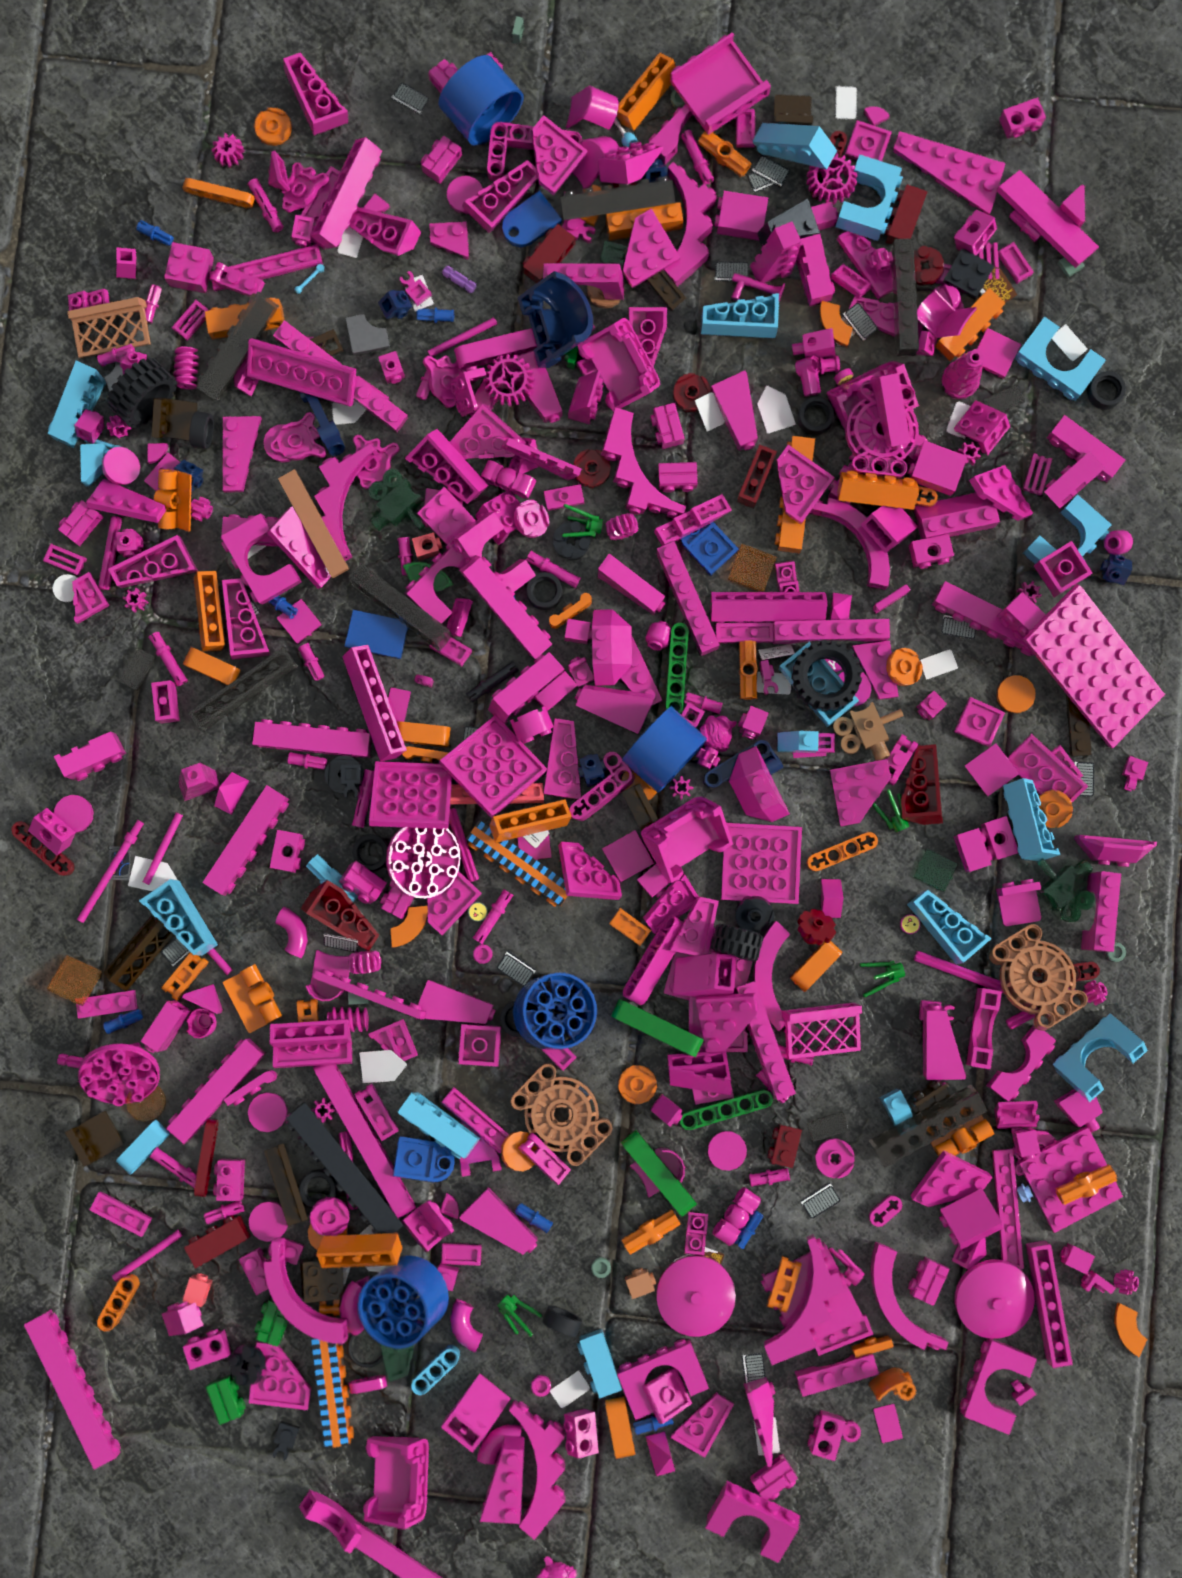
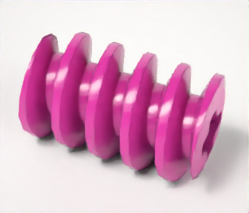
M178 347L175 349L176 356L174 360L176 363L174 364V376L177 381L176 386L179 388L197 389V385L192 384V382L198 381V378L193 376L198 374V371L193 369V367L199 366L197 362H193V360L199 359V356L194 354L198 352L195 348Z
M333 1007L331 1013L328 1011L327 1021L349 1020L351 1032H355L356 1028H358L359 1032H363L364 1027L368 1031L369 1016L366 1007H364L362 1013H360L359 1007H356L355 1013L352 1012L351 1007L348 1008L347 1013L344 1012L343 1007L340 1008L339 1013H337L335 1007Z

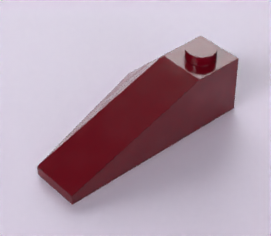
M936 744L922 745L916 748L910 774L901 799L902 819L922 825L943 823Z
M329 880L324 881L314 889L301 907L305 913L344 937L358 940V945L367 951H370L379 937V934L359 911L346 892Z

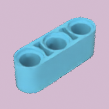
M157 1120L153 1121L120 1155L116 1162L131 1175L153 1153L156 1147L170 1135V1132Z
M455 1345L446 1346L416 1374L411 1385L415 1394L424 1395L457 1364L460 1356L458 1347ZM447 1352H453L456 1358L454 1360H448L445 1354ZM438 1366L441 1372L434 1374L431 1371V1367ZM424 1380L426 1386L421 1388L417 1386L416 1381Z

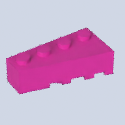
M297 53L283 58L285 74L313 134L316 135L347 124L348 111L338 102L337 97L329 91L325 82L317 76L315 70L301 53Z
M793 221L775 228L767 239V244L761 248L762 254H758L755 257L756 262L751 263L750 268L756 281L766 283L778 277L785 278L793 272L801 246V239Z
M438 429L427 434L405 458L407 461L415 463L421 471H426L433 476L435 481L447 486L450 492L467 504L477 498L488 487L486 482Z
M242 579L222 580L231 658L242 659L270 656Z
M550 652L545 656L543 654L534 661L535 664L532 667H525L520 672L521 676L517 679L513 677L507 682L505 689H498L492 695L493 699L488 710L493 716L496 715L504 724L508 723L507 720L512 713L517 715L525 706L526 701L528 703L533 701L534 697L539 694V690L542 691L563 673L564 668Z
M504 1437L486 1498L483 1502L480 1522L520 1524L525 1437Z

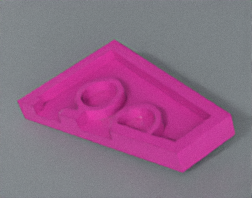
M684 873L678 881L673 882L643 917L654 934L657 933L667 916L674 915L677 918L693 907L699 897Z

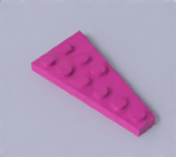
M899 131L893 149L894 153L910 164L913 163L921 168L923 173L934 177L936 182L958 197L961 196L966 199L974 208L977 207L990 215L997 194L996 190L999 187L1006 163Z

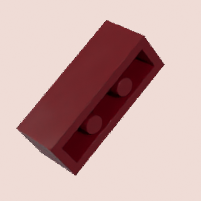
M906 184L904 191L900 190L896 200L899 202L898 208L894 206L890 217L893 218L892 224L888 223L884 233L887 235L886 243L907 249L928 191Z
M559 224L554 228H550L546 234V239L543 242H539L534 249L533 255L531 257L528 256L523 262L524 274L535 283L543 279L544 263H561L575 246V236Z
M759 445L739 493L738 503L753 509L755 508L777 451Z
M232 1215L223 1220L224 1225L218 1228L214 1225L205 1230L206 1235L202 1237L196 1235L188 1240L189 1244L184 1248L194 1268L201 1266L251 1237L241 1216L234 1218Z

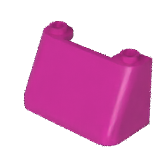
M626 318L618 320L578 345L581 357L587 360L592 359L597 370L601 371V378L609 391L606 395V404L612 411H614L615 407L619 409L625 407L659 387V377L630 322Z
M894 361L887 362L827 392L829 401L844 430L851 411L860 402L857 397V391L864 381L871 380L872 377L899 373L900 383L912 387L904 364ZM863 389V392L865 394H871V391L869 389ZM902 393L903 399H909L906 393ZM914 396L909 404L913 411L914 408L919 406L916 396ZM859 408L854 412L853 415L858 414L857 412L859 411Z
M705 797L691 799L647 826L641 832L643 841L664 878L671 883L681 878L683 875L681 867L708 849L723 852L733 845L721 806Z
M373 1436L368 1438L366 1451L369 1457L375 1458L374 1496L364 1504V1521L400 1529H407L422 1521L427 1509L428 1440L416 1437Z

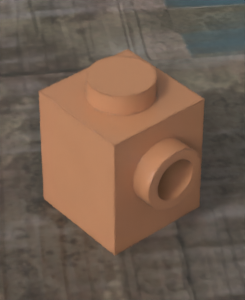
M635 1269L631 1272V1275L625 1277L632 1299L655 1291L653 1285L657 1284L653 1272L649 1274L647 1269Z

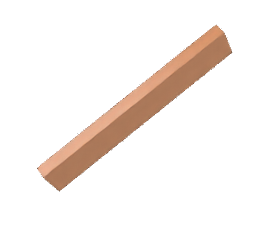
M294 469L278 478L331 577L335 578L349 570L347 563L296 470Z

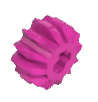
M225 133L224 138L218 136V142L213 141L214 148H212L215 161L220 162L223 167L227 164L231 168L232 163L238 165L237 159L243 160L242 153H244L241 141L236 139L233 134L228 137Z
M622 514L607 521L606 531L611 540L628 538L638 531V522L634 514Z
M361 951L349 955L348 965L350 972L353 974H364L379 971L381 968L379 952Z

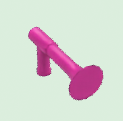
M734 273L732 281L736 282L737 285L731 298L736 301L739 300L745 285L771 294L779 293L780 301L785 283L782 286H771Z

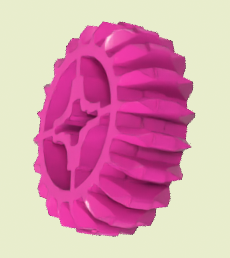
M836 153L827 170L810 166V171L807 172L808 179L806 183L809 185V192H813V198L819 196V202L824 199L826 200L825 203L832 201L834 205L837 199L841 203L844 201V198L848 199L850 193L854 192V186L857 184V172H854L855 165L850 166L851 160L845 161V155L838 158V153ZM818 173H820L823 178V182L821 184L817 179ZM842 174L846 177L847 183L845 185L842 183Z
M509 354L506 355V359H503L500 355L499 362L493 359L494 366H487L489 371H485L487 378L483 379L484 384H487L484 387L485 391H489L488 396L490 398L494 397L495 403L500 400L502 406L506 401L508 406L512 405V401H515V404L518 405V399L526 400L524 394L527 396L531 395L528 389L534 388L533 384H531L535 381L534 377L531 376L533 370L529 369V363L524 364L523 358L518 360L517 355H514L512 359ZM507 367L517 368L521 372H511ZM502 370V376L494 382L495 376ZM506 373L511 379L512 387H510L509 383L507 382ZM524 379L522 386L516 391V385ZM498 388H500V389L506 388V389H508V390L510 391V393H509V394H507V393H502V392L498 391L497 389H498Z

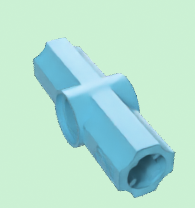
M317 854L308 862L306 867L320 880L321 884L329 880L343 889L342 884L339 882L342 875L336 869L331 868L321 856ZM344 890L352 902L358 897L355 893Z

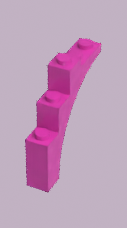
M673 162L668 166V176L677 187L686 211V232L677 251L680 260L663 270L678 287L708 260L709 250L705 244H700V242L712 232V220L707 215L704 216V214L715 206L717 197L715 191L711 187L708 188L705 184L698 188L695 180L689 179L685 170Z
M615 407L601 455L605 456V459L609 461L618 460L613 482L622 488L631 487L625 509H628L632 514L640 515L645 512L646 508H649V511L653 513L662 512L673 519L684 514L686 506L674 502L661 494L641 471L635 458L631 441L633 413Z
M372 444L361 446L358 452L353 455H346L342 462L336 457L328 458L323 461V465L319 466L330 487L321 488L314 497L325 514L324 517H321L345 562L352 558V555L346 544L343 532L342 515L344 502L349 487L356 475L370 460L379 454Z
M814 1234L807 1236L813 1266L811 1286L807 1299L798 1315L786 1328L764 1341V1347L772 1365L816 1348L815 1341L818 1340L814 1328H810L831 1320L829 1313L833 1312L829 1301L824 1302V1300L845 1292L844 1285L847 1282L843 1273L839 1274L837 1268L829 1271L832 1268L828 1257H823L821 1250H824L820 1238L816 1239Z
M514 1400L509 1407V1411L521 1423L528 1434L537 1463L535 1492L529 1507L520 1519L519 1527L535 1540L565 1502V1492L558 1485H553L565 1470V1460L558 1453L553 1454L554 1450L565 1438V1431L558 1421L553 1422L550 1419L544 1425V1420L537 1414H531L525 1403Z

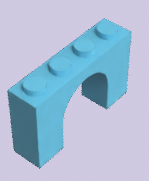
M859 154L854 172H857V183L876 190L880 195L881 203L872 208H865L844 201L835 227L878 241L880 234L884 235L888 223H885V219L890 218L893 209L890 207V204L895 202L898 194L895 188L900 187L903 178L900 176L902 168Z
M1044 317L1014 359L1021 366L1032 370L1036 377L1046 380L1049 386L1063 392L1066 398L1076 401L1106 359L1090 349L1079 365L1073 370L1060 371L1052 367L1046 358V347L1060 327Z
M1078 494L1060 512L1079 531L1080 545L1077 550L1082 557L1086 552L1090 554L1097 547L1095 542L1098 539L1102 541L1109 533L1107 529L1111 524ZM1039 536L1023 554L1036 564L1044 557L1056 551V549Z
M1111 1013L1107 1017L1102 1018L1098 1025L1092 1030L1087 1031L1081 1040L1074 1043L1064 1055L1059 1056L1055 1063H1053L1056 1072L1088 1102H1091L1104 1090L1100 1080L1085 1068L1086 1059L1091 1052L1098 1048L1111 1047L1118 1050L1134 1063L1148 1051L1144 1041Z

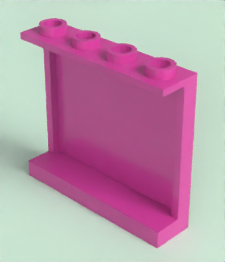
M733 33L728 36H722L716 44L707 46L702 53L692 56L688 59L687 63L675 67L671 72L670 83L708 135L767 97L770 93L771 85L767 80L763 82L734 43Z
M822 1242L824 1250H821L824 1258L828 1257L832 1267L829 1271L837 1268L840 1274L827 1245ZM811 1252L791 1261L801 1262L802 1265L786 1313L780 1311L782 1316L779 1319L784 1328L798 1315L807 1299L813 1269ZM786 1268L784 1274L791 1276L792 1270ZM778 1269L767 1275L761 1274L764 1278L761 1283L766 1292H771ZM844 1285L845 1292L824 1300V1302L829 1301L833 1312L829 1313L831 1320L810 1328H814L818 1337L817 1341L863 1317L847 1285ZM778 1294L777 1299L783 1301L784 1296Z

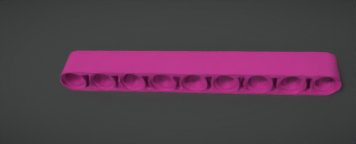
M337 1065L313 1066L318 1079L397 1218L399 1219L416 1209L415 1203L401 1178L392 1177L394 1166Z

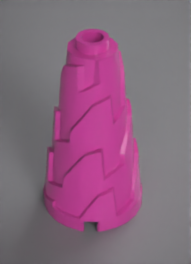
M974 349L964 353L945 369L941 380L942 386L944 385L945 392L949 396L956 399H966L976 392L980 384L984 362L982 352Z

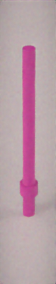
M137 820L131 831L125 835V841L78 916L77 920L84 923L131 844L136 842L137 835L144 825L142 821Z

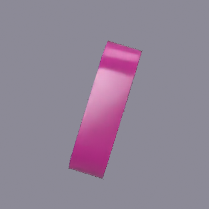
M895 1195L885 1197L869 1212L870 1222L877 1227L884 1226L902 1209L901 1200ZM890 1200H897V1207L895 1209L891 1207L888 1210H886L890 1206ZM884 1211L885 1213L881 1215L882 1221L876 1220L874 1222V1214H881Z
M386 1375L366 1377L349 1382L351 1394L387 1387Z

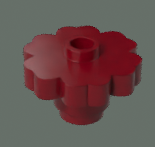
M811 909L810 912L804 911L797 920L799 924L797 930L807 944L822 945L823 942L830 943L836 934L834 929L836 924L832 917L825 916L821 910Z

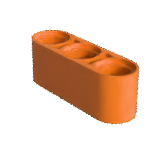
M193 647L190 648L183 662V665L230 687H233L241 671Z
M397 721L404 743L449 747L450 727Z
M832 941L830 943L824 942L790 979L803 992L807 991L838 959L842 951Z
M128 1274L117 1283L97 1320V1325L102 1331H109L120 1322L139 1287L140 1282L136 1275ZM125 1280L132 1283V1289L125 1287ZM115 1298H119L122 1301V1307L115 1304ZM105 1316L111 1317V1325L106 1323Z
M625 1397L605 1400L616 1459L635 1455Z

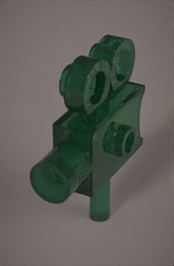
M387 470L383 475V482L377 481L370 485L369 495L378 502L376 505L380 511L369 520L379 531L389 522L396 526L406 516L409 517L419 530L425 527V524L413 512L424 501V498L412 491L411 483L407 479L403 480V476L398 470ZM393 478H397L396 482H391ZM379 490L383 491L381 495H377Z
M1044 858L1037 862L1050 878L1041 887V890L1037 892L1047 897L1052 911L1060 910V916L1065 922L1078 921L1081 917V910H1089L1094 906V895L1089 891H1082L1088 885L1084 879L1093 871V867L1088 861L1082 859L1074 867L1073 865H1067L1057 874ZM1082 897L1084 898V903H1083V904L1081 903V898H1082ZM1068 909L1071 911L1070 916L1067 915Z

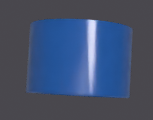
M482 55L467 62L449 79L440 94L439 108L470 144L480 145L490 140L491 128L495 123H511L522 106L524 96L521 90L491 56Z
M671 706L636 741L622 761L653 790L659 793L707 741V738Z
M553 973L531 980L518 993L513 1008L514 1022L519 1034L529 1044L545 1050L566 1049L578 1045L592 1031L597 1016L596 1001L590 988L581 979L567 973ZM544 982H550L551 993L547 991L543 984ZM559 986L563 987L565 990V994L563 997L559 996L557 993V989ZM572 988L576 993L569 997ZM541 993H544L547 997L545 1004L539 1001ZM574 999H577L580 1003L578 1009H574L572 1006ZM527 1002L538 1006L536 1010H526ZM555 1008L556 1011L562 1014L554 1015L548 1010ZM576 1012H582V1018L576 1016ZM538 1013L544 1016V1021L541 1024L536 1021ZM572 1018L577 1022L575 1029L569 1026V1021ZM554 1025L559 1029L557 1036H553L551 1033V1028ZM543 1026L546 1029L541 1038H539L535 1033ZM564 1029L570 1037L566 1041L564 1039Z
M417 1256L399 1257L396 1266L384 1267L362 1288L358 1299V1311L361 1322L369 1335L382 1345L398 1349L412 1346L445 1314L449 1300L448 1288L442 1274L429 1261Z

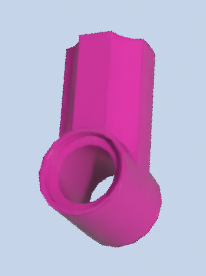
M811 356L796 361L795 369L801 377L804 396L820 394L821 388L818 377L820 362L818 358Z

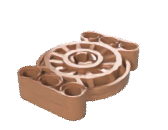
M1031 924L997 944L990 951L989 959L995 965H1002L1000 968V983L1006 998L1021 1011L1035 1014L1034 1026L1040 1031H1045L1083 1008L1087 1004L1088 997L1083 991L1074 990L1076 986V973L1067 954L1052 943L1040 941L1042 937L1041 928ZM1027 931L1034 932L1035 939H1031L1028 936ZM1011 941H1017L1020 948H1014ZM996 950H999L1003 953V959H1000L995 955ZM1032 973H1044L1043 983L1035 982ZM1073 996L1080 999V1005H1076L1073 1002ZM1057 1006L1064 1009V1015L1057 1013ZM1041 1016L1048 1019V1025L1041 1023Z
M544 1063L512 1096L511 1104L516 1110L525 1109V1123L529 1133L534 1134L537 1132L544 1139L543 1143L551 1151H568L567 1160L573 1166L582 1164L612 1132L610 1120L607 1118L598 1119V1104L591 1090L581 1081L574 1078L556 1077V1068L551 1063ZM550 1067L553 1070V1075L548 1078L543 1076V1068ZM563 1080L572 1081L576 1083V1085L574 1086L569 1083H564ZM536 1081L539 1084V1090L531 1091L528 1087L529 1083ZM579 1086L583 1087L588 1092L589 1095L587 1097L580 1089H578ZM523 1096L526 1100L525 1104L517 1105L515 1097ZM591 1099L593 1100V1103L595 1105V1111H592L591 1104L589 1102V1100ZM556 1108H567L569 1117L564 1121L556 1119L554 1115ZM528 1117L532 1118L533 1129H531ZM602 1122L607 1123L609 1126L608 1131L604 1133L598 1130V1125ZM593 1137L595 1144L590 1147L586 1146L584 1143L585 1138ZM548 1143H551V1144H553V1145H560V1148H558V1147H552V1146L547 1145V1144H548ZM573 1151H578L582 1157L575 1161L571 1158L570 1154Z

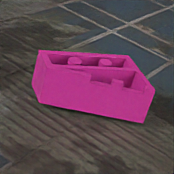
M817 234L802 238L796 263L809 306L820 304L822 301H831L835 288L830 280V272L825 258L821 235Z
M1085 452L1081 453L1075 459L1077 463L1074 466L1068 465L1061 472L1062 476L1057 481L1054 478L1046 485L1048 489L1044 492L1059 508H1062L1105 469L1090 452L1087 454Z
M726 1051L698 1052L696 1057L687 1053L668 1055V1073L671 1086L731 1095V1079Z

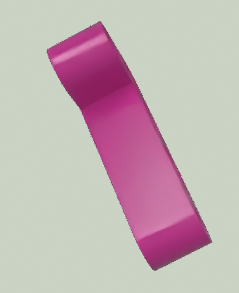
M609 752L604 756V764L611 775L570 806L571 816L575 820L584 821L634 782V773L616 752ZM617 757L618 763L615 766H610V759ZM629 772V779L621 781V774ZM608 784L614 785V790L611 793H606L605 791ZM597 795L599 797L598 803L591 805L590 799L592 796ZM578 808L581 809V813H582L581 816H579V815L577 814V813H578V812H577V809H578Z

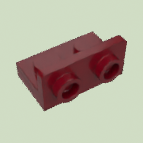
M779 1123L778 1128L774 1127L772 1139L775 1140L773 1147H769L767 1155L771 1164L793 1168L802 1130Z

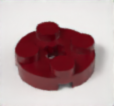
M921 246L907 260L906 270L908 277L914 284L919 286L936 283L944 272L942 255L934 248ZM929 263L928 266L930 268L921 270V264Z
M694 373L681 376L674 386L673 398L675 403L684 412L699 411L695 400L711 393L710 384L703 376L700 377ZM691 388L693 391H697L694 397L688 395V389Z
M587 449L576 456L574 466L582 470L580 475L575 478L583 486L595 488L604 484L609 478L611 471L610 461L601 455L602 451ZM589 464L591 466L596 465L595 472L588 471Z

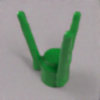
M568 504L563 505L571 511L588 517L587 520L571 516L567 517L568 520L586 524L585 529L588 532L563 533L562 537H595L596 533H601L603 519H599V516L589 514Z
M888 789L887 794L896 814L891 817L892 821L888 819L875 802L872 806L887 823L889 829L894 828L895 832H899L909 827L907 820L902 819L901 794H897L900 813L890 789Z
M901 962L860 963V967H887L885 973L875 975L873 978L888 977V979H891L863 994V997H867L892 983L899 982V978L905 977V970Z
M507 1294L497 1305L500 1308L499 1312L504 1316L516 1335L519 1332L510 1319V1315L529 1336H532V1332L514 1312L517 1308L515 1304L520 1305L538 1317H542V1314L520 1301L515 1295L510 1297Z

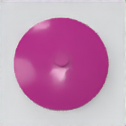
M690 1255L677 1259L664 1270L658 1282L656 1297L661 1316L672 1329L683 1335L700 1337L714 1333L728 1321L734 1309L735 1289L731 1277L721 1264L709 1257Z
M986 1260L972 1266L961 1277L955 1291V1307L963 1324L970 1331L984 1338L998 1339L1016 1333L1027 1323L1034 1308L1035 1295L1030 1280L1019 1267L1004 1260Z

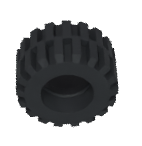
M717 924L710 948L716 952L733 955L741 959L758 961L764 937L758 933L741 928Z

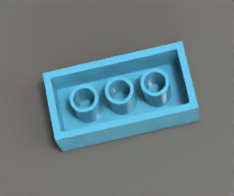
M810 641L779 666V671L791 685L793 684L791 676L794 664L806 647H810ZM825 659L814 662L808 669V681L815 691L821 694H833L843 687L844 682ZM854 695L845 706H841L837 710L832 711V709H829L828 711H822V709L818 708L817 710H812L828 727L857 704L859 700Z

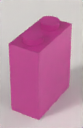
M724 191L723 198L719 197L717 209H721L720 215H716L715 226L718 227L717 234L759 240L757 232L764 226L768 198Z
M924 441L921 446L917 445L914 452L916 460L910 464L907 474H910L909 478L917 481L919 485L951 496L956 491L968 456L928 441Z
M888 506L880 507L860 524L885 553L906 539L918 528L916 523L902 508Z
M176 1000L167 1001L141 1040L145 1044L144 1048L152 1053L167 1050L192 1010Z
M982 1188L940 1209V1222L944 1228L948 1227L951 1232L949 1237L954 1246L958 1245L960 1250L1003 1229L1002 1221Z

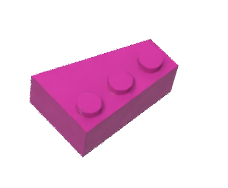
M108 732L88 741V744L79 749L77 746L72 748V752L63 757L58 754L54 758L64 777L81 781L88 777L87 774L103 770L106 764L120 761L126 752L117 734Z

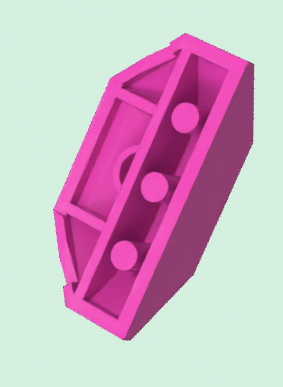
M613 609L593 611L592 658L595 686L615 685L632 666V627Z
M757 746L739 753L729 782L745 814L770 822L789 815L790 813Z
M1087 835L1074 836L1076 843L1092 861H1098V865H1110V862L1117 863L1119 867H1129V864L1137 863L1157 846L1155 841Z

